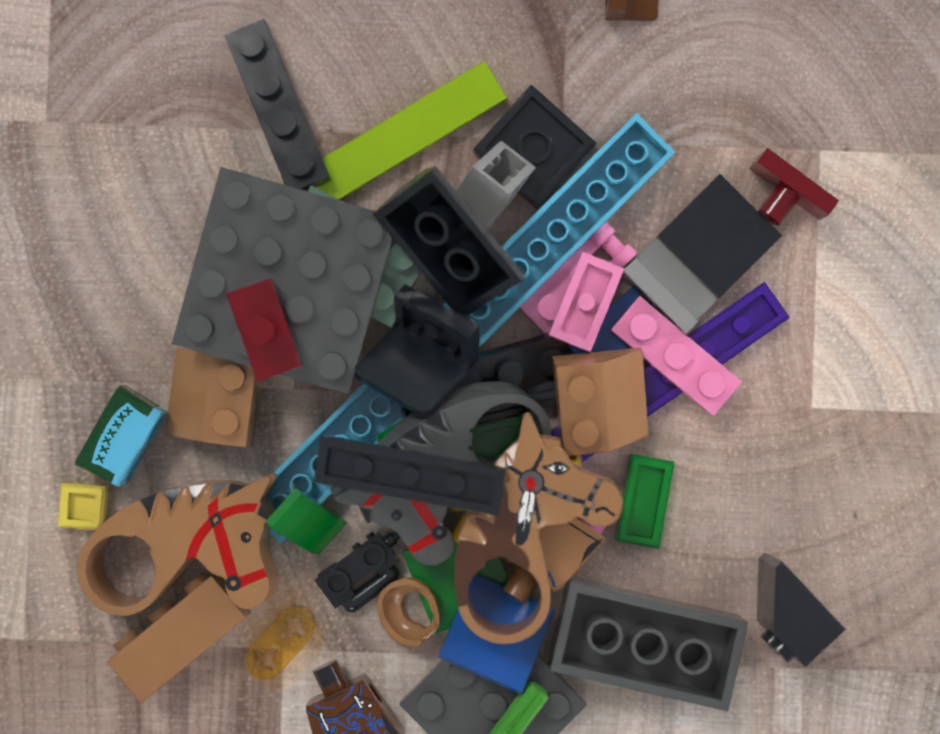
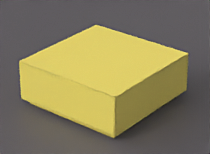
M61 483L58 527L97 530L106 521L109 485Z

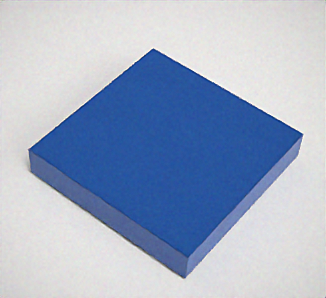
M478 574L474 575L469 584V595L473 606L484 618L494 623L512 624L528 617L538 605L537 601L530 598L525 605L519 603L502 591L504 586ZM458 608L437 657L520 694L523 692L555 609H549L542 626L527 639L512 644H497L486 641L473 633L465 624Z

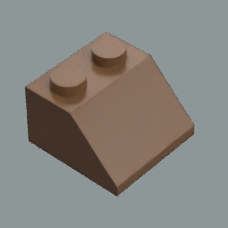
M641 347L552 356L559 437L561 439V446L566 450L568 456L610 452L649 436Z
M176 348L165 435L246 448L253 446L262 380L257 382L251 366L195 350Z

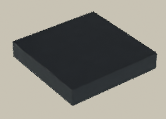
M530 85L473 148V153L481 159L502 141L535 166V170L518 193L538 210L592 150L596 142L533 85Z
M719 174L656 237L718 299L782 235Z

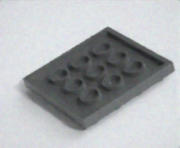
M220 166L172 344L251 366L226 293L273 278L303 364L301 367L279 375L349 394L355 376V366L359 362L393 238L374 217V210Z

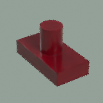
M766 148L759 154L749 168L775 187L758 210L766 220L774 225L780 226L795 204H798L820 220L828 216L839 202L837 198L769 148Z
M273 278L226 293L257 382L303 366Z

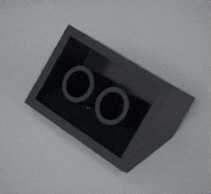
M436 166L423 170L399 188L373 213L374 217L449 307L457 313H463L468 316L526 277Z

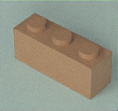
M202 572L182 588L187 596L178 604L173 606L169 600L147 617L152 625L139 635L135 629H132L113 645L118 653L110 658L107 663L140 704L252 612L250 609L239 608L229 599L223 577L213 574L207 578Z

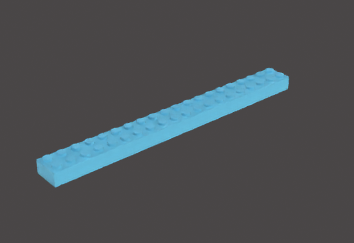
M637 113L502 246L526 277L512 288L468 315L474 323L479 325V348L675 154V151ZM446 302L443 304L444 306L451 309ZM363 383L274 472L277 474V479L268 498L275 510L295 488L310 493L321 504L332 494L330 490L332 486L314 483L321 436L328 435L378 444L377 435L403 419L400 404ZM271 528L269 533L280 544L287 539Z

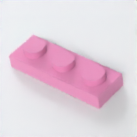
M641 296L637 297L610 329L628 347H641L643 359L710 416H714L742 383L741 380Z

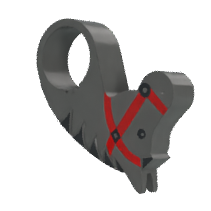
M503 381L479 382L452 389L428 416L422 417L413 412L410 413L380 440L378 445L493 465L498 458H485L474 453L470 447L472 446L473 432H469L470 429L475 428L480 417L490 408L503 403H518L526 406L528 412L533 417L539 434L551 436V426L543 408L519 386ZM336 486L330 488L337 502L358 505L367 524L375 522L397 532L418 562L426 565H436L452 555L454 537L443 521L447 511L446 506Z

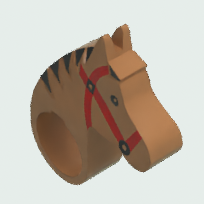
M270 473L251 484L234 480H208L179 485L149 495L117 511L97 528L80 552L77 574L85 596L93 605L106 613L119 616L136 614L163 598L196 558L209 572L225 579L227 595L236 606L242 609H251L259 606L275 593L280 580L268 542L271 527L265 522L275 511L268 495L277 479V474ZM123 535L131 538L138 536L152 549L149 553L155 566V579L147 596H127L116 590L108 581L103 569V553L107 543L113 536Z

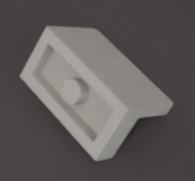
M655 238L624 269L621 276L631 287H635L645 301L685 334L699 322L698 319L717 300V296L658 238Z

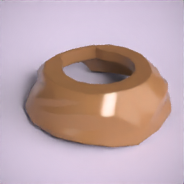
M408 577L396 580L380 592L377 600V613L382 627L390 638L403 646L418 647L422 645L440 625L442 614L440 602L433 589L420 579ZM407 593H420L429 602L434 617L428 627L414 622L406 614L404 598Z

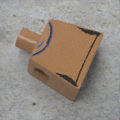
M577 518L567 524L545 526L540 529L551 593L561 589L606 539ZM500 557L501 560L515 569L502 591L525 605L536 586L539 585L537 580L525 567L509 562L507 557Z

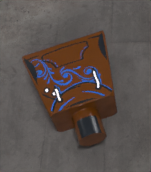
M336 659L312 671L322 691L321 694L311 698L306 705L312 734H405L402 724L365 673L346 681Z

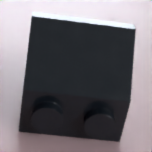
M767 553L758 558L757 621L766 630L760 637L787 663L794 658L804 667H807L846 629L781 560Z

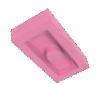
M582 252L548 336L584 351L591 352L624 268Z

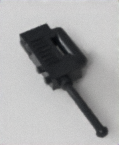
M372 531L365 536L368 539L366 542L354 544L351 553L339 562H334L317 575L318 577L314 581L335 609L342 604L346 611L350 613L357 612L380 595V592L387 585L399 580L400 572L395 564L400 559L391 548L401 538L397 532L394 531L392 534L389 532L383 537L380 532L374 534ZM372 570H376L378 573L376 576L357 590L353 589L352 585Z

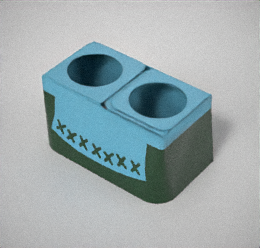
M120 385L113 393L75 461V465L117 487L127 485L146 453V449L151 444L167 416L168 411L127 385Z

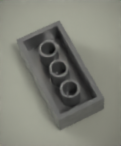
M571 577L565 583L548 664L550 671L729 711L748 622L737 614Z

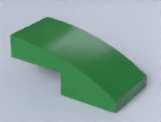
M295 488L265 521L279 534L316 555H320L348 523L335 510L323 506L310 493Z

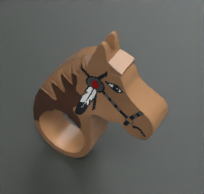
M526 412L523 416L519 439L512 443L493 464L508 468L499 516L468 511L461 529L455 556L454 586L462 619L477 636L497 644H512L527 639L542 626L548 615L551 602L550 580L540 529L545 526L567 524L576 517H580L594 526H607L619 518L623 505L620 491L612 479L575 464L561 446L560 437L539 434L533 417L529 412ZM507 557L509 562L525 567L533 574L539 584L541 596L538 605L528 617L512 624L494 623L484 618L472 604L469 595V584L474 575L486 565V561L493 558Z

